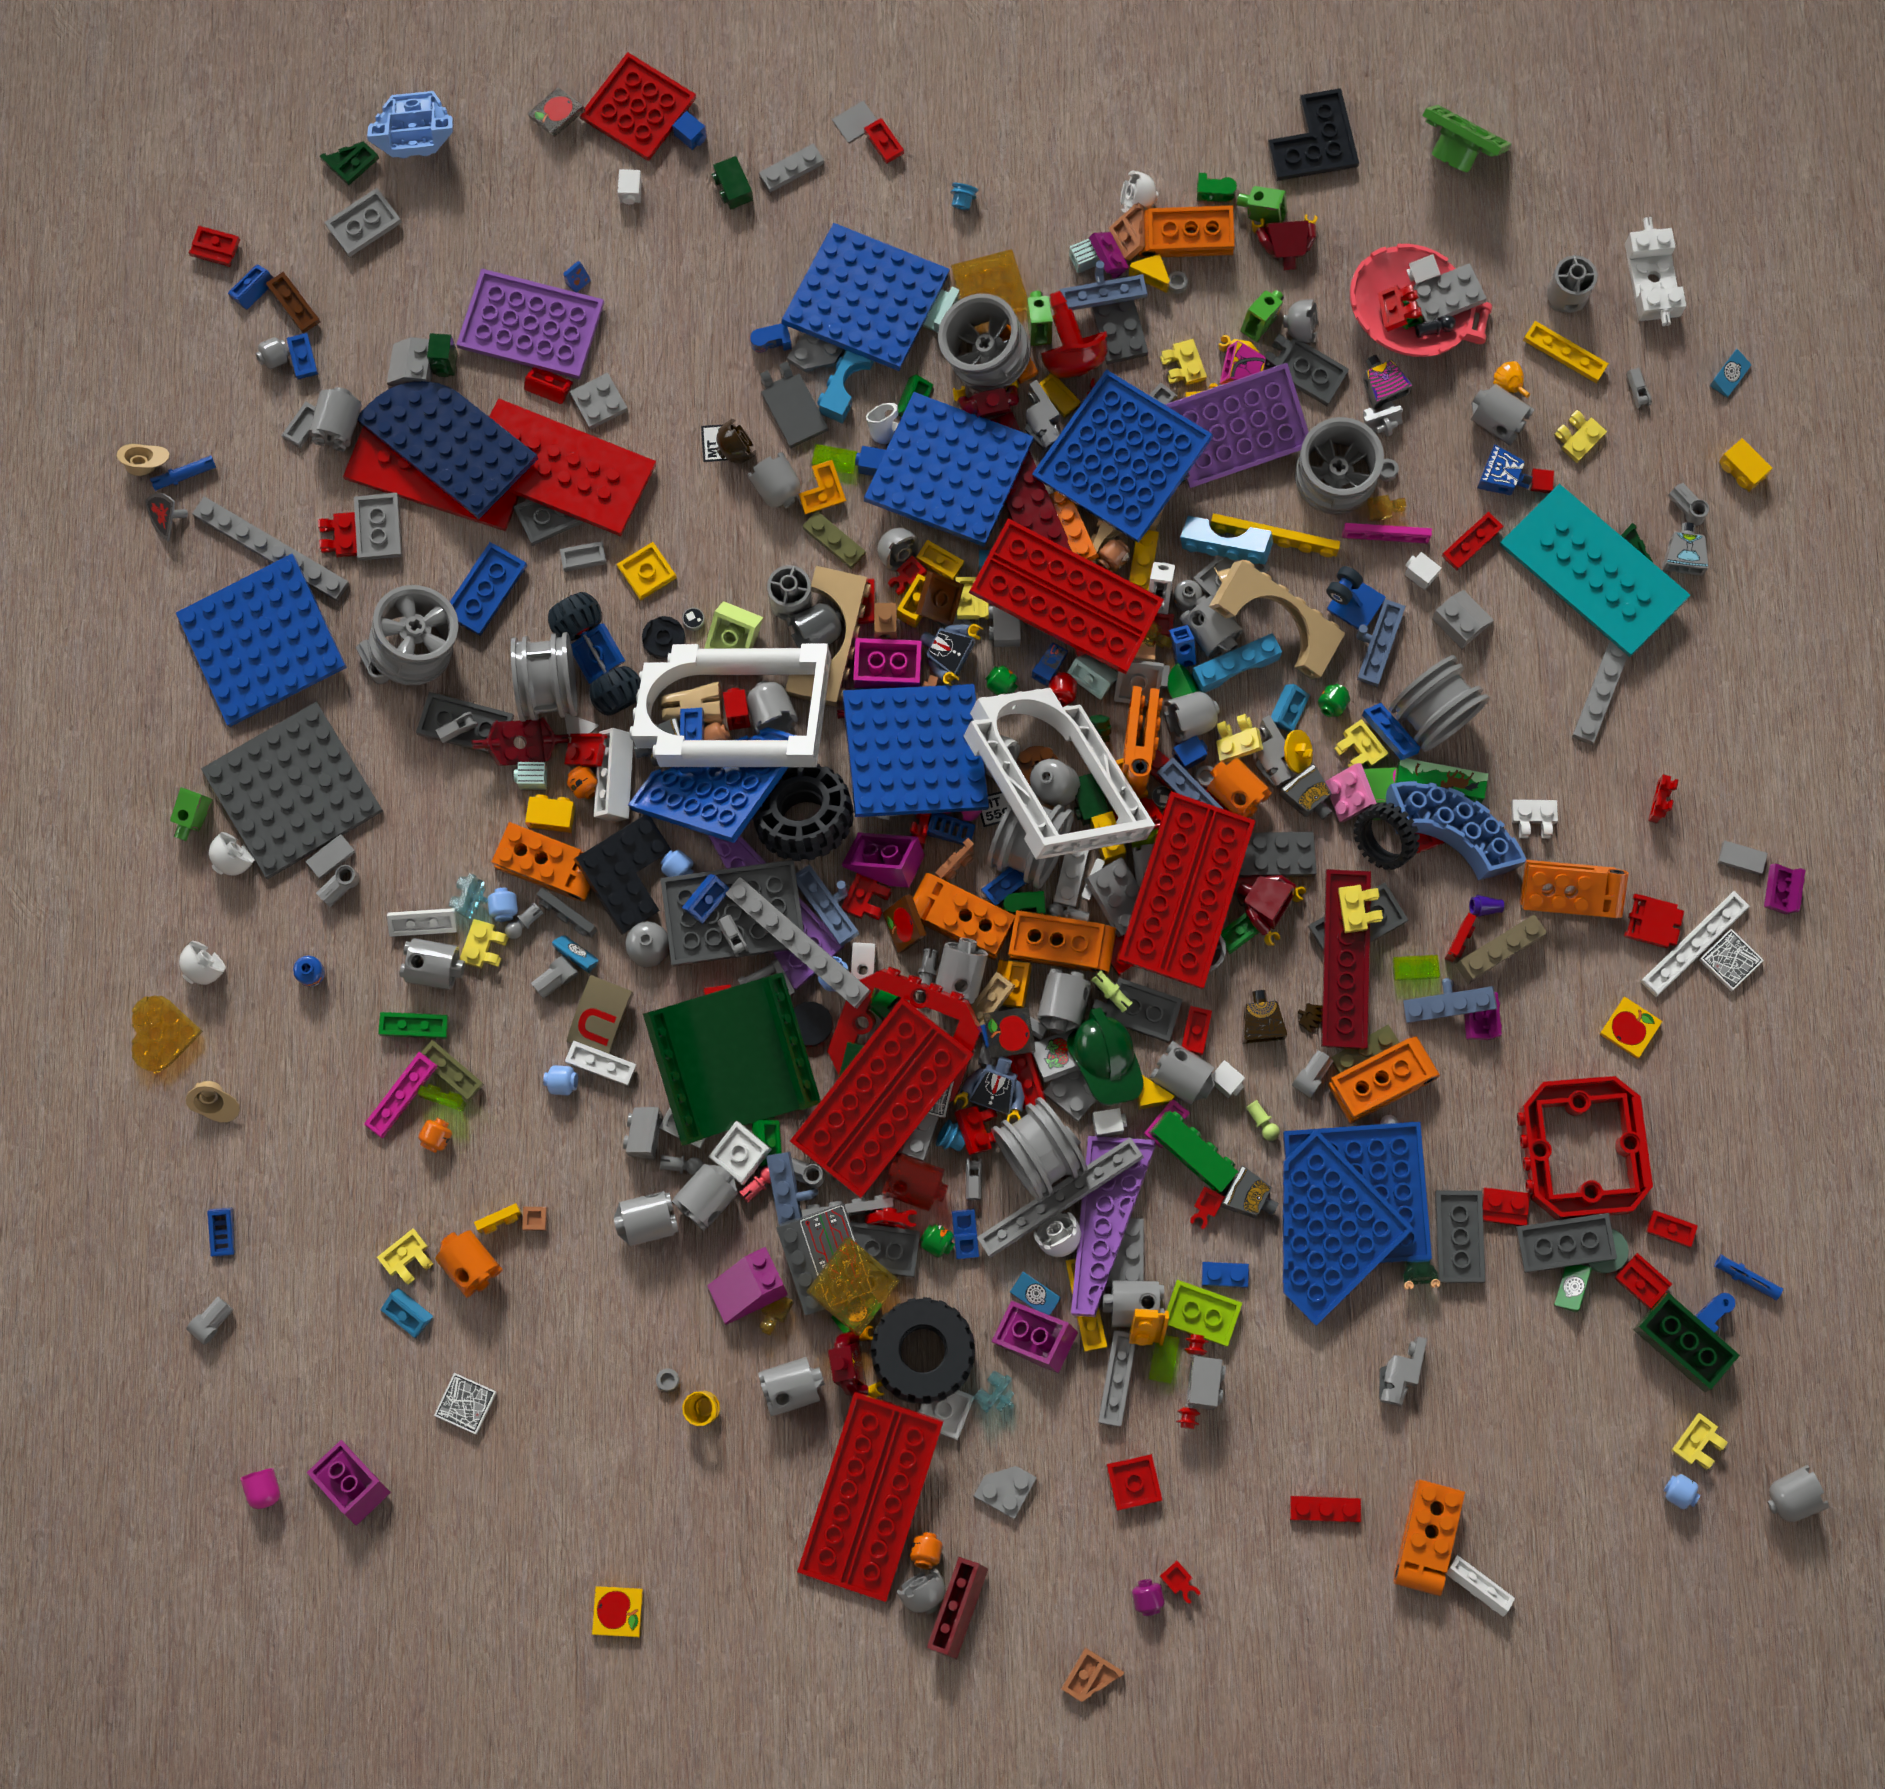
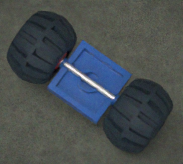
M579 592L561 600L549 610L548 624L551 631L557 633L558 637H562L563 632H568L570 641L576 640L571 644L573 656L588 683L591 684L589 695L593 706L603 715H614L637 702L636 695L640 689L641 680L639 675L630 667H618L625 662V659L604 623L600 624L602 621V611L599 603L590 594Z

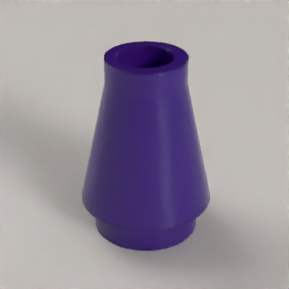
M1476 895L1470 898L1469 910L1471 914L1477 917L1503 913L1504 901L1502 899Z

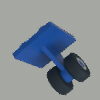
M1342 566L1337 573V578L1340 582H1331L1326 589L1328 596L1332 599L1327 607V611L1356 629H1359L1360 625L1368 626L1386 597L1363 583V577L1356 570L1348 566Z

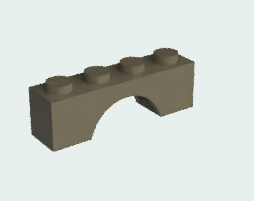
M1534 914L1461 959L1456 967L1467 984H1470L1505 959L1541 940L1547 932Z

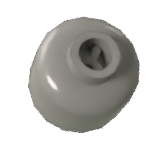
M276 337L261 342L256 353L260 365L264 364L268 369L285 364L287 356L290 355L284 340H279Z
M1192 580L1180 582L1174 591V604L1182 611H1191L1196 607L1195 602L1202 597V589L1198 583Z

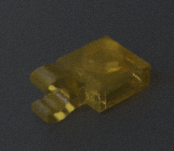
M1389 495L1367 498L1370 521L1392 518V512L1405 511V498L1391 501Z
M1153 621L1143 643L1148 647H1154L1156 643L1162 649L1164 646L1168 649L1172 646L1171 638L1160 634L1163 627Z
M783 1297L763 1307L761 1311L766 1317L760 1325V1328L763 1329L762 1333L771 1336L776 1321L784 1322L794 1304L792 1299Z

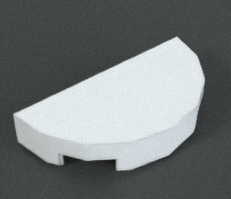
M1099 858L1096 859L1090 875L1102 869L1105 861ZM1086 884L1081 897L1090 901L1092 892Z

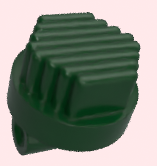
M1104 715L1091 716L1089 719L1103 742H1109V735L1111 734L1110 718Z

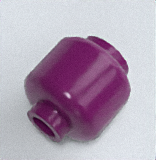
M1144 1579L1138 1581V1586L1132 1590L1134 1607L1137 1612L1142 1613L1143 1616H1151L1161 1612L1160 1609L1164 1606L1165 1601L1160 1584L1152 1583V1579Z

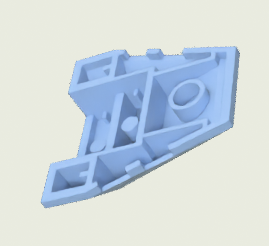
M434 91L391 95L382 107V114H377L375 117L376 122L374 124L370 123L368 126L367 139L393 158H408L413 155L429 156L436 153L452 134L453 118L447 114V109L442 107L441 101Z

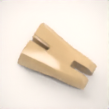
M720 682L661 696V706L676 707L663 709L662 720L668 721L676 717L677 722H680V709L702 707L704 710V723L718 722L723 724L724 722Z

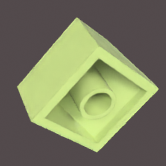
M723 601L714 612L704 649L753 648L763 617Z

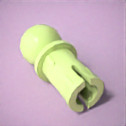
M1258 1100L1246 1107V1110L1249 1111L1257 1123L1256 1127L1262 1126L1263 1137L1268 1141L1276 1140L1280 1135V1129L1276 1124L1269 1122L1272 1117L1266 1114Z

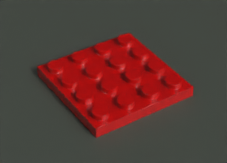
M627 52L579 116L587 124L649 162L673 130L672 125L690 108L697 97L689 89Z

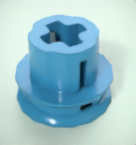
M952 183L953 189L950 193L954 196L951 206L960 210H970L972 199L977 198L975 193L979 190L971 185Z
M950 1119L945 1122L938 1134L936 1146L942 1145L944 1150L950 1147L958 1152L964 1147L965 1142L961 1130L958 1129V1123L952 1124Z

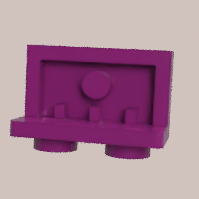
M1111 232L1093 233L1089 237L1100 261L1104 262L1106 273H1110L1112 278L1120 277L1129 266Z
M1776 863L1771 864L1764 907L1782 914L1799 912L1805 882V869L1793 870Z
M1495 992L1497 1009L1464 1014L1466 1039L1491 1040L1501 1037L1502 1024L1500 1022V1002L1497 992Z

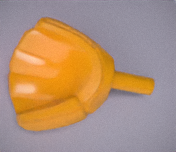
M1506 362L1498 367L1494 374L1493 384H1497L1511 393L1520 392L1526 398L1530 396V393L1522 388L1524 374L1518 362Z

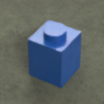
M687 111L672 125L674 136L691 150L697 145L703 144L706 139L705 125Z
M862 446L861 453L857 452L855 459L858 473L874 476L886 450Z
M1196 735L1173 747L1172 755L1185 770H1188L1206 760L1208 748L1202 739L1199 740Z

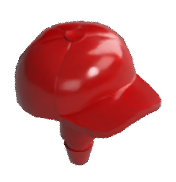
M1061 291L1050 294L1051 308L1054 312L1052 318L1062 346L1040 353L1042 362L1048 372L1057 378H1071L1087 374L1105 361L1108 352L1107 332H1100L1082 338L1073 310L1068 308L1067 300Z

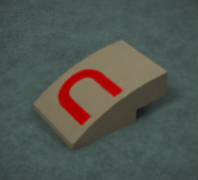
M590 975L566 1041L571 1044L573 1041L610 1054L626 1018L625 1014L633 998V992Z

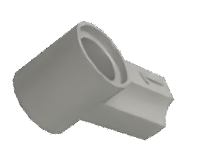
M1684 483L1677 485L1669 493L1668 497L1686 515L1687 522L1694 523L1695 526L1701 525L1709 512L1708 503L1698 499ZM1693 510L1700 511L1702 515L1695 514Z
M368 640L360 642L356 649L372 680L377 684H384L389 681L383 674H374L377 668L369 656Z
M342 865L316 894L331 907L350 888L357 886L360 879L359 874L349 865ZM347 872H352V878L344 882L343 875Z
M563 955L553 961L549 969L531 984L544 999L561 985L570 983L577 977L579 972L567 957Z
M1318 1050L1306 1068L1301 1070L1292 1086L1311 1098L1320 1085V1080L1333 1063V1060L1330 1056Z
M792 1158L796 1181L804 1183L810 1188H819L824 1183V1173L818 1165ZM816 1171L820 1175L816 1181L808 1180L809 1173Z
M217 1297L202 1314L197 1315L188 1324L186 1330L205 1345L216 1335L217 1328L234 1309L220 1297Z

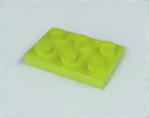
M1177 1279L1166 1310L1169 1311L1167 1326L1189 1334L1203 1335L1205 1340L1228 1347L1242 1302Z

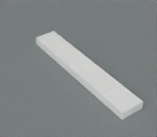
M1733 891L1640 982L1657 997L1750 906Z

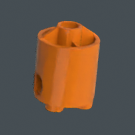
M1235 758L1227 765L1221 761L1210 772L1214 779L1208 785L1207 790L1230 812L1250 818L1258 810L1256 806L1261 802H1265L1272 795V792L1269 790L1270 788L1239 758Z
M471 1230L465 1231L459 1236L455 1232L446 1236L441 1241L440 1252L435 1257L438 1264L466 1298L470 1297L477 1290L478 1292L484 1290L490 1284L488 1280L491 1277H496L503 1271Z

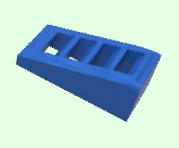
M932 813L927 836L964 845L963 842L967 838L972 841L976 825L942 813ZM937 821L941 822L939 830L935 829ZM946 823L950 824L948 833L944 832ZM959 826L957 835H952L954 827ZM963 828L967 829L965 839L961 838Z
M233 1207L209 1209L207 1214L211 1257L234 1255ZM215 1216H226V1220H215ZM227 1225V1229L215 1230V1226ZM216 1235H228V1238L216 1239ZM228 1243V1248L216 1249V1244Z

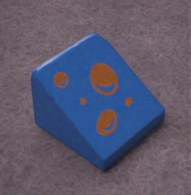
M577 261L563 273L565 283L576 293L591 281L580 261Z

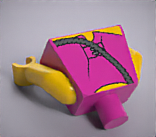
M1227 335L1221 337V342L1226 343L1218 344L1219 350L1226 352L1220 379L1221 385L1265 370L1266 358L1260 354L1252 342L1238 339L1231 341ZM1212 383L1209 385V389L1217 387L1218 385Z

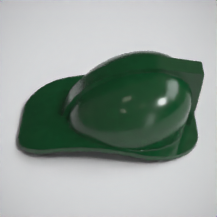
M1102 1008L1091 1009L1088 1020L1078 1030L1073 1031L1068 1036V1052L1079 1067L1091 1094L1098 1102L1103 1105H1114L1133 1101L1142 1092L1143 1076L1134 1052L1131 1036L1122 1023L1112 1017H1107Z

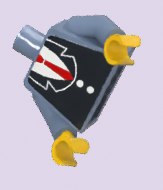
M977 624L949 625L945 629L940 628L936 636L926 631L923 633L920 641H922L923 645L929 647L926 654L929 658L928 664L934 675L946 685L952 686L951 681L953 679L959 681L958 675L976 643L974 638L981 639L977 635V631L983 630V627Z
M999 1057L996 1066L987 1064L985 1069L980 1068L966 1079L960 1090L961 1094L955 1097L953 1104L955 1105L958 1099H962L964 1101L962 1109H964L968 1104L967 1097H970V1102L1008 1114L1007 1121L1009 1123L1012 1118L1021 1119L1019 1114L1022 1113L1025 1096L1022 1084L1017 1080V1074L1009 1071L1012 1061L1006 1057Z

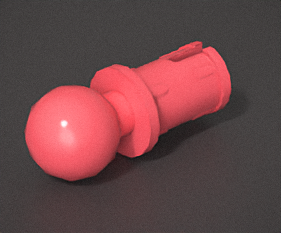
M768 1166L762 1168L759 1178L753 1176V1180L739 1191L741 1197L750 1191L744 1198L747 1203L760 1191L766 1190V1183L771 1184Z

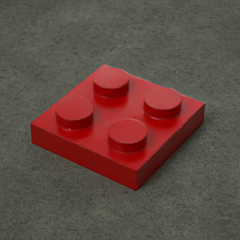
M1152 1454L1106 1464L1116 1511L1162 1501Z

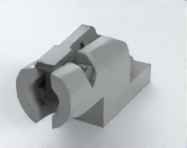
M1035 380L1029 384L1028 397L1035 405L1026 410L1027 425L1025 431L1029 435L1034 436L1033 440L1042 450L1048 452L1060 435L1056 425L1059 422V412L1038 381Z
M1268 715L1261 720L1259 728L1263 738H1268V740L1262 743L1263 750L1256 752L1258 761L1255 767L1273 788L1278 789L1293 780L1294 776L1285 762V739L1271 716Z
M1417 1337L1414 1339V1342L1410 1341L1408 1355H1411V1359L1394 1355L1388 1361L1387 1366L1380 1368V1402L1397 1406L1403 1405V1400L1409 1388L1406 1386H1416L1418 1384L1426 1338Z

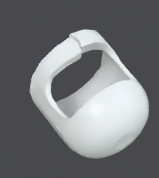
M895 403L879 405L866 415L870 435L879 444H889L898 426V423L893 422L898 416L899 411L898 405ZM887 410H893L890 416L885 417Z

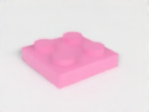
M1361 763L1354 764L1325 781L1332 793L1330 798L1339 822H1345L1377 804Z

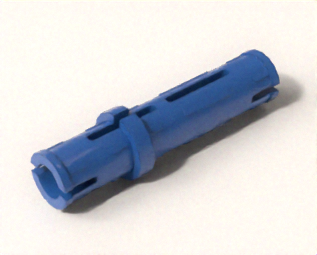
M210 455L180 468L168 469V472L150 478L154 490L157 491L172 484L174 486L178 485L179 481L215 469L216 465Z
M1722 1254L1717 1258L1714 1267L1731 1275L1735 1281L1740 1280L1773 1298L1775 1301L1781 1296L1782 1287L1748 1270L1744 1264H1738Z

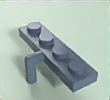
M1103 261L1096 262L1095 278L1097 283L1059 289L1067 300L1068 308H1072V310L1147 297L1143 275L1105 281Z
M1385 599L1373 634H1367L1368 627L1360 625L1356 638L1369 643L1357 680L1378 687L1406 606Z
M1174 758L1170 759L1157 771V775L1175 793L1223 809Z
M810 864L797 872V887L838 944L842 947L857 937L859 931L838 904L839 901L848 896L845 882L838 881V892L832 895Z
M1449 978L1442 980L1444 994L1403 1000L1407 1023L1497 1009L1493 986L1453 992L1454 981Z
M791 1152L766 1156L779 1224L802 1217L800 1201L810 1200L818 1196V1190L812 1188L808 1191L798 1192Z

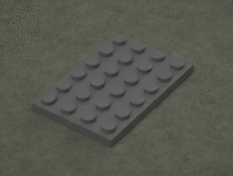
M793 860L660 878L672 967L789 950L727 895L703 924L682 909L683 905L709 874L716 875L729 888L739 877L743 878L804 932ZM727 915H731L749 949V951L744 950L738 953V957L733 953L717 923L719 919ZM737 938L731 942L735 946L741 941L739 938Z

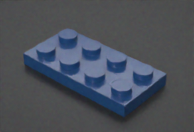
M489 542L450 600L457 614L458 624L481 636L528 566L527 563Z

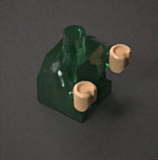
M1430 1259L1405 1262V1290L1413 1289L1414 1285H1418V1282H1420V1285L1430 1284L1431 1288H1438L1440 1286L1438 1273L1435 1267L1430 1265Z

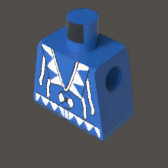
M1494 445L1477 488L1512 495L1516 485L1528 489L1533 477L1521 473L1525 463L1522 459Z

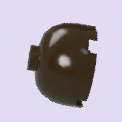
M730 419L717 432L716 442L718 447H716V451L722 459L726 457L730 462L742 463L754 457L756 450L752 452L749 447L753 446V443L742 426L738 425L736 427L733 424L736 420Z

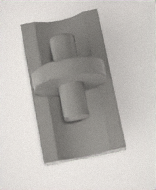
M1392 401L1384 403L1381 411L1377 413L1373 408L1365 409L1363 411L1364 424L1375 433L1384 432L1387 437L1393 434L1392 429L1402 424L1401 414L1403 409L1400 405L1395 406Z

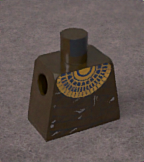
M1265 990L1253 991V1003L1246 1004L1244 1007L1242 1043L1285 1040L1287 1030L1278 1002H1267Z

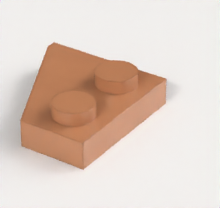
M1139 202L1134 204L1109 227L1123 257L1128 261L1145 248L1144 206Z
M967 838L963 842L965 846L957 853L954 852L935 872V876L947 882L952 880L957 874L956 870L961 866L966 867L974 859L972 857L974 855V843Z
M1084 1648L1061 1690L1082 1702L1112 1681L1123 1676L1124 1671L1089 1649Z

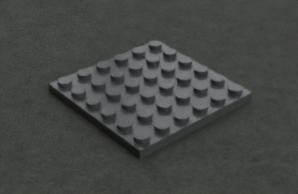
M317 701L201 768L267 880L324 847L340 834H346L383 812Z

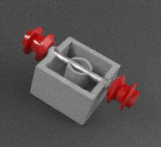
M1191 1334L1190 1338L1185 1339L1190 1345L1184 1350L1191 1355L1190 1358L1192 1360L1185 1407L1177 1410L1182 1416L1180 1420L1176 1421L1181 1424L1180 1428L1194 1429L1195 1425H1199L1195 1421V1417L1201 1413L1194 1408L1214 1410L1217 1405L1222 1403L1223 1389H1219L1220 1382L1225 1378L1226 1366H1222V1359L1199 1357L1207 1354V1351L1203 1349V1345L1209 1341L1204 1340L1203 1335Z

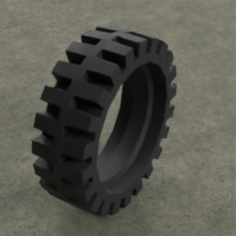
M1382 802L1371 806L1357 818L1354 824L1356 827L1354 834L1357 835L1354 839L1355 842H1360L1357 846L1358 849L1364 850L1362 855L1364 858L1369 856L1368 861L1371 864L1376 862L1375 866L1378 868L1383 866L1384 870L1389 868L1394 870L1406 864L1417 853V848L1420 845V842H1418L1420 835L1415 834L1418 828L1417 826H1412L1414 820L1412 818L1408 820L1407 816L1409 814L1406 811L1401 813L1402 808L1399 806L1394 808L1393 803L1387 804ZM1374 818L1385 820L1395 828L1402 843L1400 854L1388 852L1379 845L1372 831V820Z

